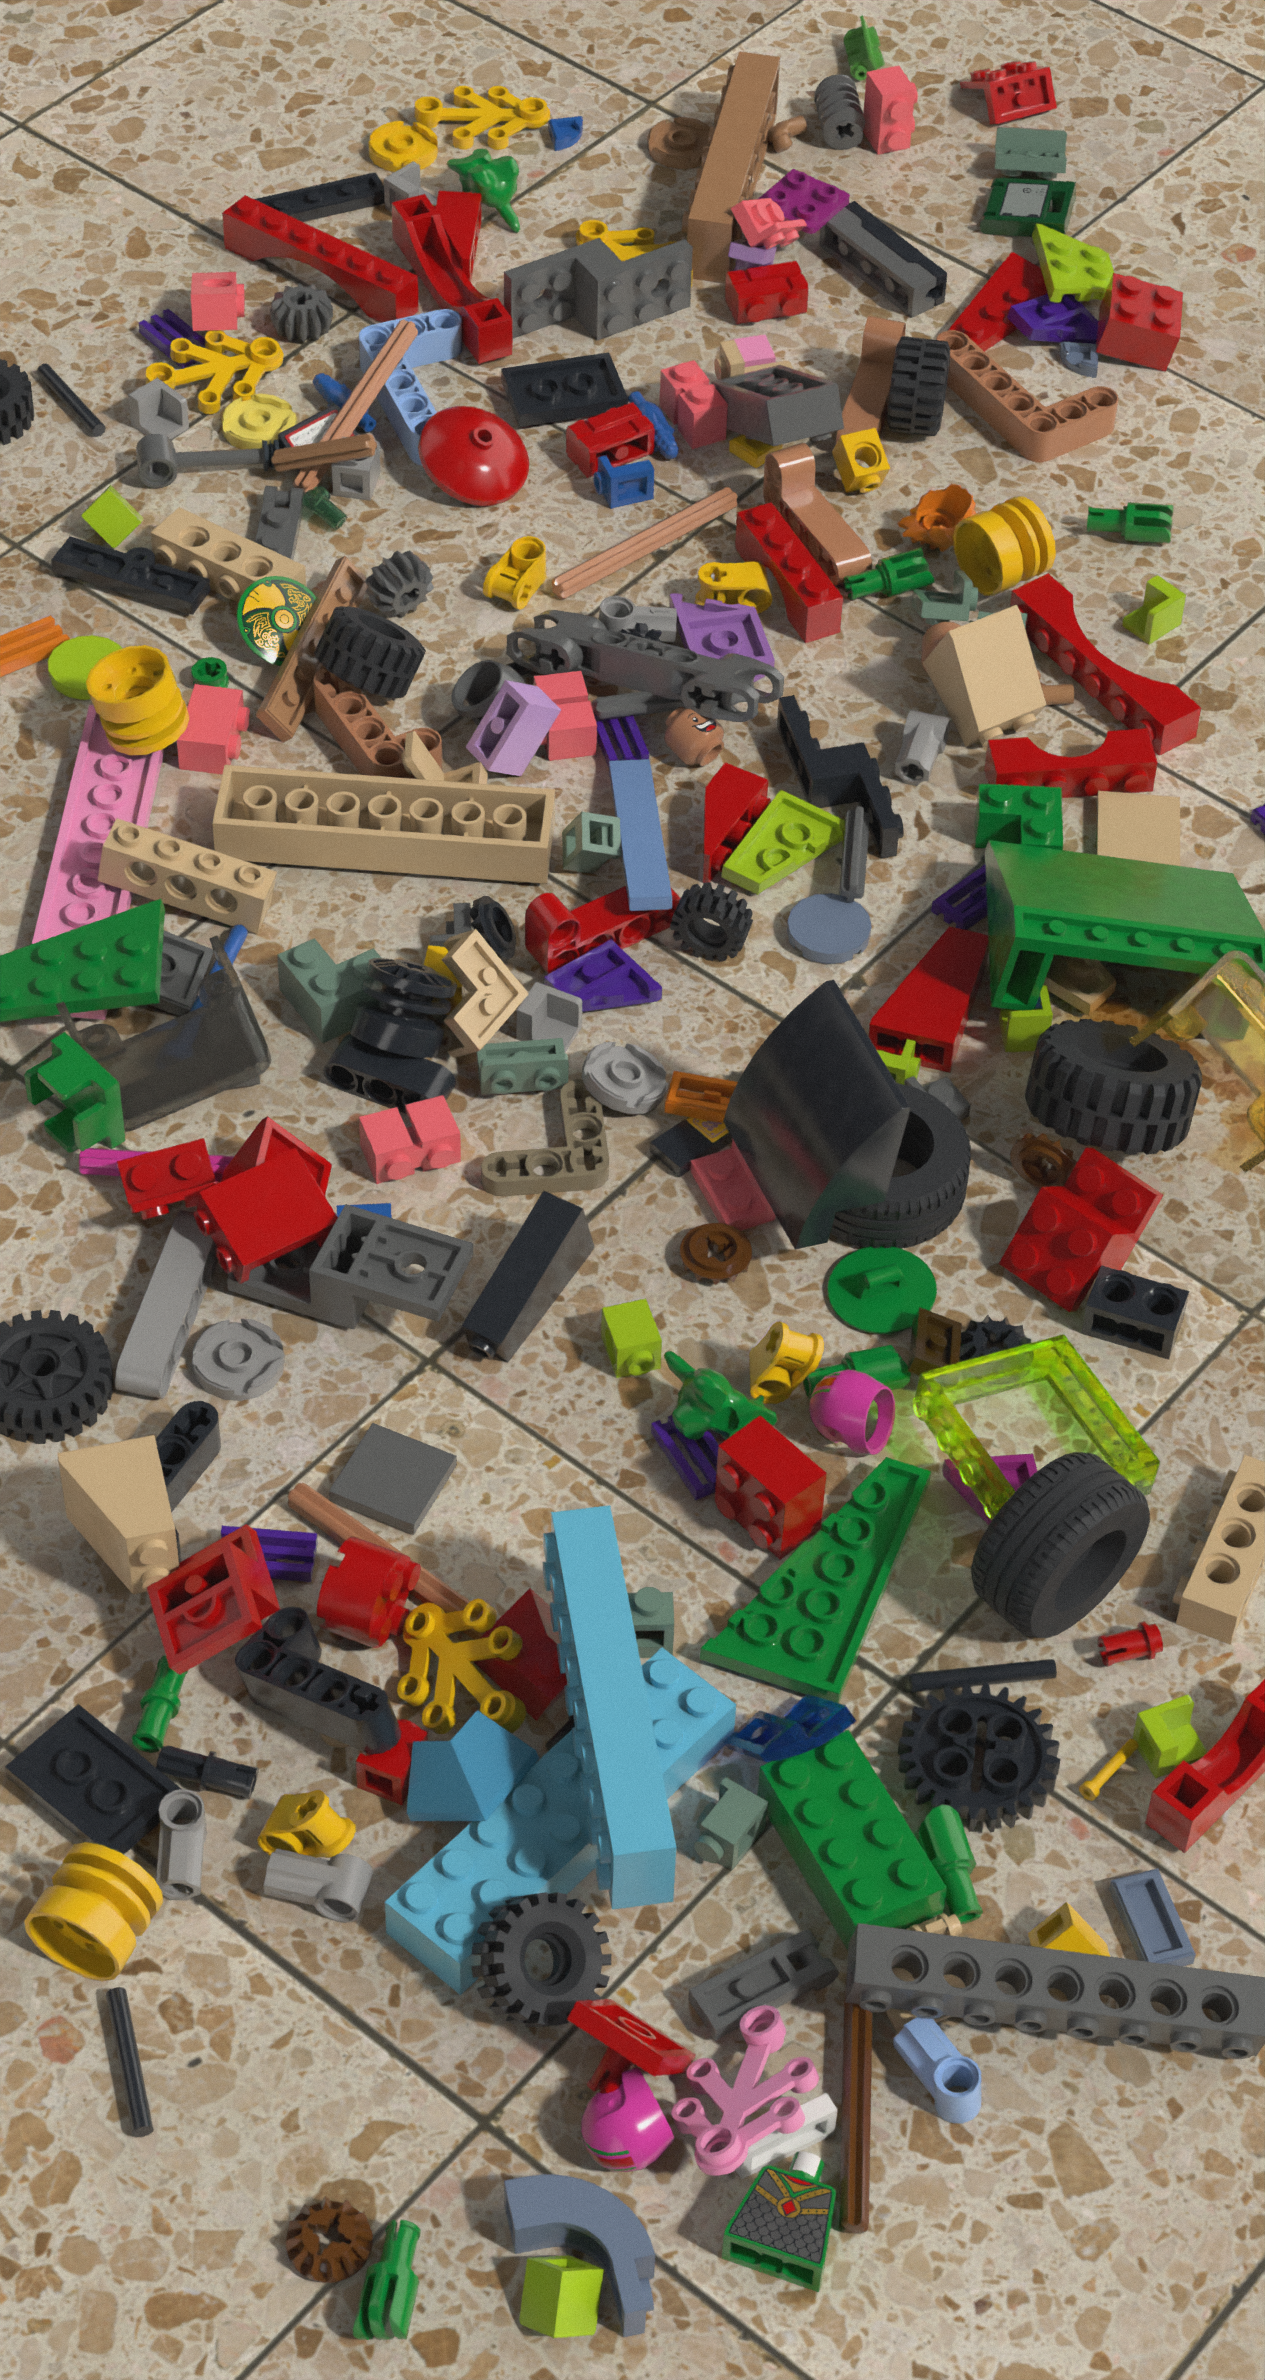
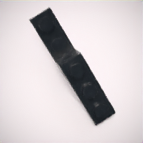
M795 696L780 697L778 701L777 729L806 801L818 808L857 802L859 806L864 808V812L870 814L869 832L880 858L897 856L898 839L903 838L904 835L903 822L900 814H894L892 810V800L888 786H882L877 759L875 757L870 758L864 742L821 749L818 739L811 737L808 714L806 710H800Z

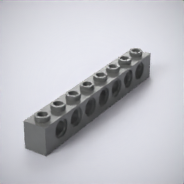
M860 1923L857 1924L848 1946L845 2002L859 2004L862 2009L871 2012H883L890 2008L911 2011L913 2015L925 2019H934L945 2015L960 2017L969 2024L979 2026L998 2022L1014 2024L1017 2029L1025 2032H1041L1045 2029L1067 2031L1069 2036L1077 2039H1091L1097 2036L1118 2038L1121 2043L1130 2046H1141L1151 2042L1170 2045L1171 2049L1184 2053L1196 2052L1200 2049L1219 2051L1223 2056L1230 2059H1247L1251 2056H1257L1265 2045V1977ZM892 1969H905L913 1976L914 1980L903 1981L895 1976ZM944 1975L957 1976L963 1981L965 1988L951 1986L945 1980ZM1002 1981L1010 1984L1017 1994L1008 1995L1003 1993L997 1987L996 1982ZM1055 1988L1062 1991L1066 1995L1068 2002L1055 2000L1047 1989ZM1099 1995L1112 1997L1117 2002L1119 2008L1107 2007L1100 2000ZM1151 2002L1163 2004L1169 2010L1170 2015H1162L1156 2012ZM1202 2008L1211 2009L1216 2012L1221 2022H1214L1208 2019L1203 2013Z

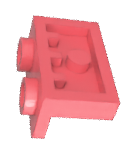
M771 198L741 201L730 208L750 247L765 246L766 249H770L778 244L780 247H785L796 241L800 237L798 232L807 226L804 219L784 221L783 211Z
M733 1139L732 1148L691 1161V1174L719 1223L733 1226L742 1231L775 1220V1213Z

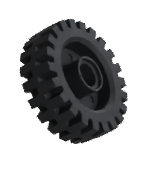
M41 1310L31 1311V1320L25 1321L22 1313L12 1317L13 1326L11 1327L5 1321L1 1322L0 1434L9 1437L14 1431L16 1441L24 1443L27 1442L29 1435H33L35 1444H46V1435L52 1434L56 1443L65 1440L64 1431L69 1430L73 1437L83 1433L82 1422L89 1427L93 1426L97 1422V1413L103 1415L108 1408L107 1400H111L113 1393L112 1363L108 1346L105 1344L99 1331L94 1333L93 1325L86 1320L80 1324L78 1316L70 1313L63 1321L61 1312L56 1310H50L48 1318H42Z

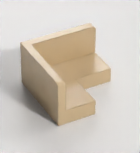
M476 929L449 937L444 943V947L449 952L442 961L468 991V994L444 1020L458 1037L447 1051L452 1058L480 1051L529 995Z

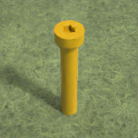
M1130 1738L1090 1781L1085 1780L1080 1785L1079 1791L1081 1795L1089 1801H1094L1100 1795L1099 1789L1139 1747L1138 1743Z

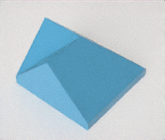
M477 1710L450 1741H413L407 1815L410 1821H486L537 1762L539 1756L535 1749Z

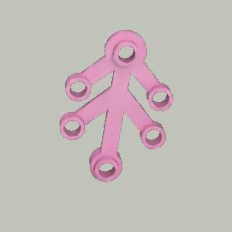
M763 2005L749 2010L740 2021V2030L748 2048L733 2089L722 2079L715 2061L710 2058L698 2059L687 2068L686 2076L693 2091L697 2094H707L723 2113L720 2124L712 2125L707 2120V2115L700 2100L694 2097L678 2101L671 2110L672 2118L679 2132L692 2134L696 2139L695 2161L699 2169L707 2175L719 2176L735 2171L745 2161L748 2155V2147L775 2130L782 2134L793 2133L800 2129L805 2122V2115L799 2101L794 2097L787 2096L773 2102L768 2112L744 2125L746 2117L788 2090L799 2094L806 2093L812 2090L819 2081V2075L813 2061L808 2057H797L790 2060L782 2071L758 2085L768 2055L782 2047L786 2034V2028L779 2011L773 2006Z

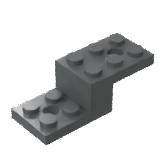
M600 238L504 271V307L512 317V339L575 317L596 340H600L690 307L693 247L684 239L621 261ZM662 279L660 284L656 287V285L658 284V280ZM545 289L543 294L539 298H537L540 294V291Z
M345 1204L321 1248L316 1240L309 1242L252 1269L249 1280L242 1284L238 1283L231 1272L227 1278V1286L229 1291L350 1329H355L369 1301L439 1322L473 1257V1243ZM286 1260H294L299 1263V1265L292 1269H282L277 1266L278 1263ZM411 1264H417L422 1266L424 1270L417 1274H408L402 1268H406Z

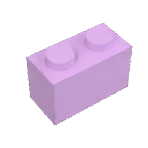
M505 680L466 748L479 762L481 761L488 771L522 776L561 709L538 686Z

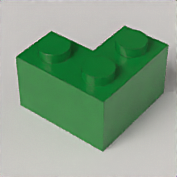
M979 784L975 811V848H986L988 841L992 840L1063 850L1062 788Z

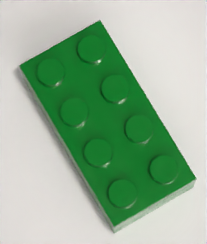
M849 1729L760 1766L757 1796L768 1802L767 1816L847 1950L858 1923L908 1929L912 1925L920 1924L943 1913L947 1891L946 1885Z

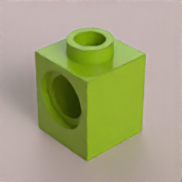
M646 1298L602 1308L601 1338L616 1378L643 1375L652 1370L661 1369L662 1339Z

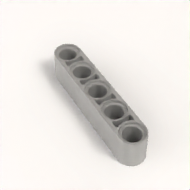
M180 1210L176 1215L120 1355L115 1376V1387L117 1390L163 1399L169 1389L218 1262L216 1255L217 1246L210 1235L205 1237L201 1233L193 1212Z

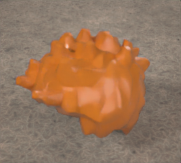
M951 484L945 489L929 490L926 494L922 495L917 506L909 510L910 515L903 517L898 522V525L905 529L902 533L903 537H910L912 543L920 542L921 545L928 543L930 544V549L939 548L941 552H944L951 546H954L953 535L956 525L961 520L976 514L974 510L976 504L973 500V495L969 494L966 488L962 489L961 485Z

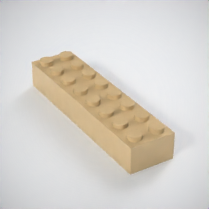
M224 765L212 822L214 851L250 862L547 884L555 828V789Z

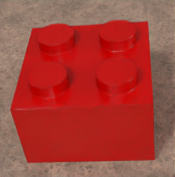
M1113 273L1099 307L1096 353L1166 372L1180 340L1183 292L1174 290L1169 286H1159L1141 281L1133 276Z
M759 1415L718 1446L715 1503L719 1511L726 1518L734 1519L749 1532L751 1539L757 1546L762 1549L767 1548L781 1560L821 1529L827 1473Z

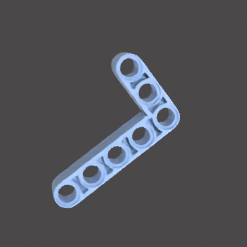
M440 309L364 327L359 333L360 368L364 374L399 321L403 319L408 322L412 321L418 330V335L377 395V399L408 456L415 464L421 466L422 463L418 450L420 434L427 421L437 412L412 368L453 359L461 354L463 350L462 317L458 312L451 309Z

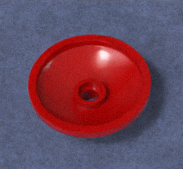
M470 406L449 407L434 414L427 421L420 434L418 450L425 472L441 490L462 502L479 506L504 503L521 490L528 477L529 456L522 439L507 422L489 411Z

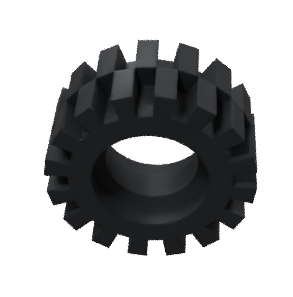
M704 882L702 888L697 883L692 885L690 890L686 889L683 892L672 916L670 929L675 930L672 935L675 941L682 940L680 946L685 951L691 947L694 949L692 952L693 956L699 957L700 953L706 954L705 960L713 961L714 956L717 955L720 962L726 961L728 956L731 959L737 956L738 951L742 950L753 923V919H751L753 913L751 909H746L748 903L744 898L736 900L738 893L733 889L728 894L723 892L724 885L718 884L716 889H712L710 882ZM703 918L712 920V921L718 923L720 926L711 924V923L707 922L706 920H704Z

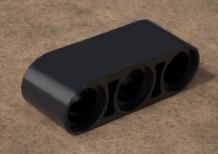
M347 1034L342 1039L323 1069L324 1077L335 1088L390 1109L397 1107L398 1111L407 1114L405 1110V1105L441 1095L447 1100L456 1085L452 1072L439 1063L425 1058L389 1052L362 1042L351 1034Z

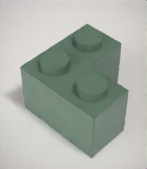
M313 938L277 954L279 990L319 1040L325 1043L350 1032L357 1003L362 1001H378L362 990L363 980L373 979L366 971L369 960L381 958V956L373 948L336 965L317 940Z

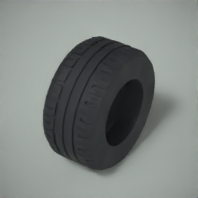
M897 1083L911 1107L897 1158L910 1163L917 1170L907 1175L891 1177L884 1202L835 1213L830 1233L852 1245L864 1248H880V1246H884V1248L896 1247L902 1249L913 1247L936 1237L940 1232L947 1229L962 1209L966 1197L971 1160V1145L966 1129L955 1113L935 1096L915 1087Z
M1073 1452L1049 1462L1015 1491L996 1514L982 1536L973 1556L971 1566L975 1593L1024 1636L1049 1638L1062 1633L1089 1614L1116 1586L1132 1564L1147 1535L1150 1523V1510L1146 1497L1096 1454Z

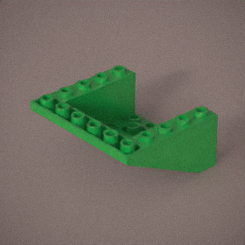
M992 840L988 841L985 850L991 1007L1020 1011L1034 1010L1054 954L1196 973L1201 1034L1244 1039L1265 989V931L1233 873Z

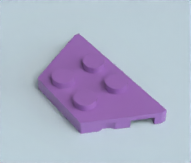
M670 594L669 606L670 608H676V626L685 649L716 659L728 653H735L754 658L774 667L775 659L755 607L741 604L729 605L722 601L707 598L704 606L682 602L683 594ZM756 675L753 682L760 680L765 675Z

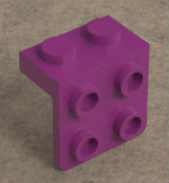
M792 169L758 199L771 198L783 211L784 221L804 219L807 226L801 229V231L814 234L849 204L850 194L834 185L813 178L804 172Z

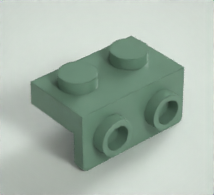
M997 127L994 154L995 169H1001V174L1008 176H1021L1022 171H1034L1036 176L1041 178H1057V173L1065 174L1067 132L1051 129Z
M955 570L952 593L913 589L912 606L921 618H926V623L930 625L950 622V620L968 622L969 611H975L977 607L978 588L973 587L972 580L964 571Z
M563 1038L489 1043L476 1052L481 1095L540 1090L550 1091L562 1089L568 1083L569 1061L568 1055L564 1050Z

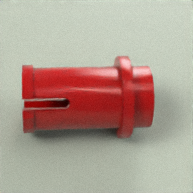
M1145 1621L1139 1622L1135 1629L1107 1636H1099L1097 1639L1098 1647H1104L1105 1649L1099 1651L1106 1667L1143 1656L1148 1660L1155 1659L1156 1653L1163 1651V1641L1158 1626L1155 1623L1148 1625Z

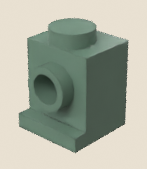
M581 811L562 831L563 869L594 874L610 858L618 859L621 856L620 818Z
M644 1587L638 1590L637 1593H627L634 1630H662V1639H636L640 1658H651L661 1648H664L673 1655V1592H661L654 1587Z
M725 1777L720 1783L719 1801L717 1804L714 1802L708 1803L698 1818L696 1827L700 1829L699 1838L694 1843V1849L697 1854L707 1862L719 1863L733 1871L764 1831L768 1802Z

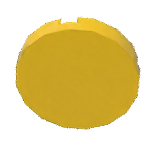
M393 121L383 124L371 133L370 141H368L369 158L378 167L391 172H396L411 162L419 164L420 170L425 169L434 163L438 156L437 136L430 128L417 122H413V126H404V121Z

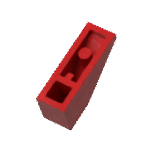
M439 190L436 205L433 206L440 215L455 257L471 282L482 224L481 193Z

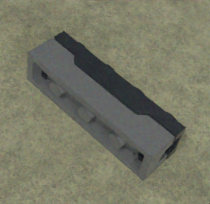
M853 201L846 205L820 228L819 246L910 318L945 302L948 273L857 202Z

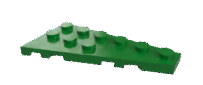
M157 899L0 955V1022L159 1003L165 908L162 899Z
M886 1457L852 1492L851 1499L836 1514L832 1512L821 1524V1530L809 1542L805 1540L759 1587L757 1596L743 1610L738 1609L728 1619L725 1629L715 1639L711 1637L700 1648V1660L838 1705L930 1483L931 1471Z

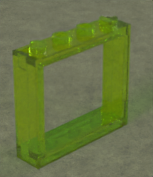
M1064 1334L920 1374L915 1398H913L915 1414L921 1421L925 1422L936 1438L940 1450L949 1456L959 1470L962 1481L965 1485L971 1487L983 1504L984 1511L990 1519H994L1002 1506L1015 1493V1490L954 1405L1045 1380L1107 1463L1141 1491L1144 1496L1151 1493L1160 1460Z

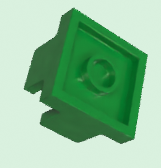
M66 1032L52 1039V1055L27 1070L24 1074L27 1099L35 1106L55 1094L58 1100L67 1107L44 1122L45 1131L68 1153H73L78 1149L84 1151L101 1140L110 1149L126 1141L119 1081Z

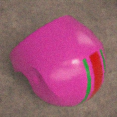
M842 1370L825 1376L815 1386L810 1398L809 1412L817 1430L828 1440L834 1443H845L857 1454L875 1455L883 1450L890 1438L895 1420V1400L892 1391L887 1386L868 1374L856 1370ZM874 1400L878 1406L877 1425L873 1435L866 1442V1418L870 1405Z
M638 2067L622 2072V2084L615 2091L605 2094L598 2092L587 2104L581 2118V2136L588 2154L601 2167L613 2172H633L644 2169L656 2161L675 2140L656 2098Z

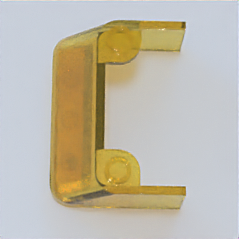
M1233 950L1218 959L1165 1004L1129 1041L1135 1047L1160 1028L1178 1042H1188L1199 1033L1206 1038L1257 1096L1247 1109V1122L1253 1133L1262 1143L1239 1166L1246 1173L1265 1160V973L1247 954Z

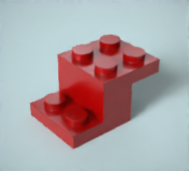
M1085 1148L1064 1186L1041 1187L999 1264L1068 1312H1077L1096 1279L1101 1265L1116 1270L1123 1268L1164 1195L1096 1149Z
M247 1524L179 1562L180 1568L147 1587L169 1668L179 1675L263 1628L261 1620L280 1610L257 1532Z

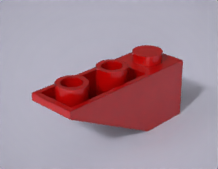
M724 762L705 787L703 883L711 882L718 871L722 872L723 865L771 803V799L767 797L768 779Z

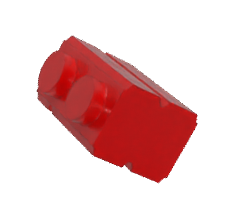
M797 261L726 273L725 302L729 310L732 311V316L737 325L795 316L807 312L808 282L802 274Z
M633 402L618 408H611L605 413L586 420H578L566 427L567 456L575 465H578L580 471L587 478L593 477L594 472H598V457L607 456L614 468L653 454L654 425L645 415L642 416L641 410Z

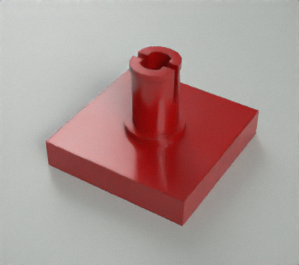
M612 1999L577 2001L567 2018L568 2021L608 2046L591 2079L586 2083L587 2087L592 2091L599 2089V2093L602 2094L618 2089L622 2084V2072L633 2069L635 2064L652 2076L686 2073L687 2068L696 2056L695 2053Z

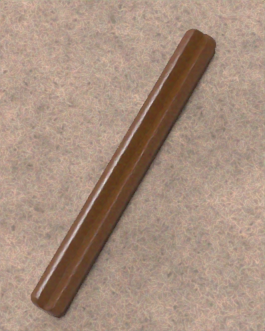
M845 1991L839 2228L845 2233L862 2234L867 2231L869 2223L873 2012L862 2009L859 2004L846 2003Z

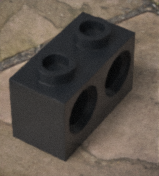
M1101 1265L1086 1304L1081 1334L1169 1360L1184 1320L1189 1291L1174 1287L1168 1283L1156 1282L1130 1274L1127 1271Z

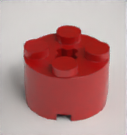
M357 1537L348 1538L337 1551L345 1554L339 1568L333 1565L329 1566L320 1589L317 1602V1617L325 1619V1622L319 1624V1627L372 1648H379L384 1645L391 1634L399 1637L403 1633L404 1622L409 1615V1609L404 1608L409 1591H412L418 1582L421 1565L411 1561L408 1555Z

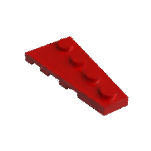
M1011 252L948 330L964 333L984 352L1018 329L1007 318L1011 306L1048 294L1041 267Z

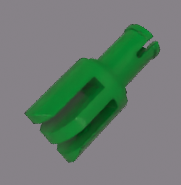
M1128 502L1127 506H1123V509L1093 508L1089 506L1087 531L1121 533V537H1125V541L1169 544L1172 536L1170 531L1173 524L1174 506Z
M922 548L879 559L875 569L845 576L844 587L846 593L851 591L848 594L850 601L877 592H882L888 597H892L935 583L932 572L928 571L929 565L923 557Z
M892 1345L848 1352L840 1364L816 1368L813 1373L803 1380V1386L806 1395L810 1399L815 1386L825 1376L842 1370H856L868 1374L890 1390L904 1388L910 1382L911 1372L908 1371V1365L897 1353L896 1349Z
M940 1805L930 1811L914 1835L947 1887L945 1899L950 1914H955L961 1924L975 1921L983 1914L970 1878V1874L976 1866V1861L959 1813L951 1806Z
M392 2220L388 2222L380 2262L369 2266L365 2273L352 2329L354 2337L359 2340H372L374 2337L378 2340H390L394 2337L398 2340L407 2339L420 2283L418 2276L411 2268L421 2230L410 2221L400 2220L398 2232H396L397 2221Z

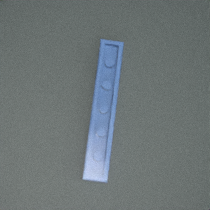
M650 759L609 761V776L615 816L620 818L621 857L629 910L672 909V892Z

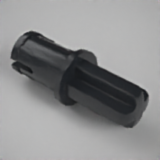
M169 1745L163 1746L160 1750L156 1768L162 1773L200 1783V1790L206 1791L209 1787L233 1793L246 1799L251 1798L259 1773L258 1767L238 1764L219 1758L214 1751L205 1756Z

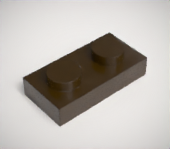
M919 1307L912 1322L908 1371L916 1374L924 1381L938 1382L951 1387L958 1375L962 1323Z

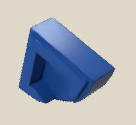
M582 116L548 120V132L555 151L569 148L580 140L583 133Z

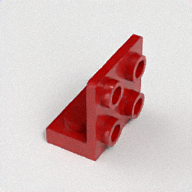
M1012 61L1001 64V69L998 70L981 69L970 72V79L960 81L961 89H984L990 124H999L1057 108L1050 66H1037L1036 61L1024 63Z
M204 1138L117 1161L130 1213L140 1212L142 1220L169 1213L167 1204L184 1200L186 1208L197 1206L199 1192L219 1183V1181L215 1180Z

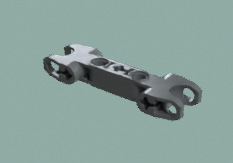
M547 610L534 617V628H519L507 635L506 654L515 663L537 673L549 675L582 671L583 675L591 676L599 681L641 692H648L652 695L672 700H682L687 709L695 711L700 716L712 719L746 722L758 715V703H770L783 696L784 676L769 664L735 653H728L719 659L700 655L685 648L607 630L600 620L579 613ZM545 620H551L557 626L545 629ZM519 638L535 643L536 652L534 656H527L520 651L518 647ZM758 674L767 676L773 686L772 693L755 689L754 677ZM747 702V712H740L733 705Z

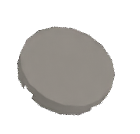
M604 1042L594 1046L583 1063L581 1077L586 1089L597 1101L613 1110L628 1114H644L658 1107L668 1090V1082L666 1083L665 1080L667 1073L663 1065L651 1053L639 1046L628 1043L625 1048L615 1046L616 1042Z
M241 1319L242 1323L235 1322L231 1324L229 1320H225L203 1331L194 1343L192 1368L197 1382L207 1393L223 1400L243 1401L259 1397L274 1388L283 1375L285 1355L280 1337L269 1326L253 1319Z

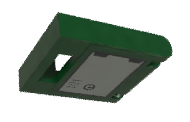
M995 178L992 181L980 222L981 232L987 235L1032 237L1037 223L1066 235L1076 199V182ZM1052 200V212H1048Z

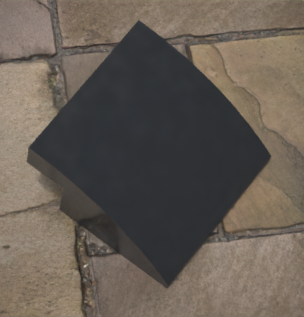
M829 980L820 985L797 1005L771 1032L754 1054L729 1100L723 1122L796 1250L828 1243L836 1212L885 1201L911 1107L835 980Z

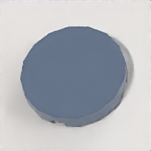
M833 893L815 894L802 899L791 909L787 920L789 943L794 949L796 946L799 950L803 951L802 956L819 963L835 964L852 960L854 954L860 950L862 953L867 948L871 937L872 925L870 916L863 906L856 901L847 902L846 897Z

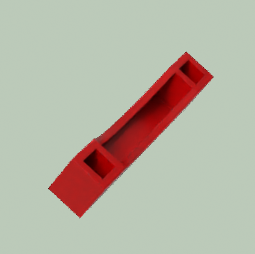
M422 194L392 202L393 240L441 309L454 310L461 315L462 340L478 364L512 355V317L498 298L484 296L468 280L450 246L440 215L428 197Z
M246 195L222 212L225 249L252 262L266 257H283L305 263L322 272L341 286L368 317L381 323L413 316L419 312L417 275Z
M1049 573L1012 590L1010 607L1017 605L1021 613H1027L1025 630L1028 639L1041 652L1045 653L1059 665L1065 674L1070 675L1091 697L1098 700L1108 709L1114 718L1121 721L1129 729L1148 728L1154 751L1159 756L1196 737L1201 707L1176 685L1155 681L1135 674L1117 665L1099 652L1086 638L1077 622L1073 608V594Z

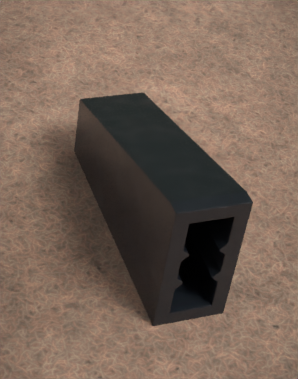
M543 1190L462 1324L468 1346L474 1353L488 1360H492L495 1356L508 1363L580 1269L595 1247L583 1208Z

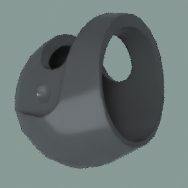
M492 660L480 661L469 667L460 676L453 688L451 701L460 716L472 718L473 722L478 726L505 680L525 684L524 679L509 666ZM467 700L469 706H464L463 701Z

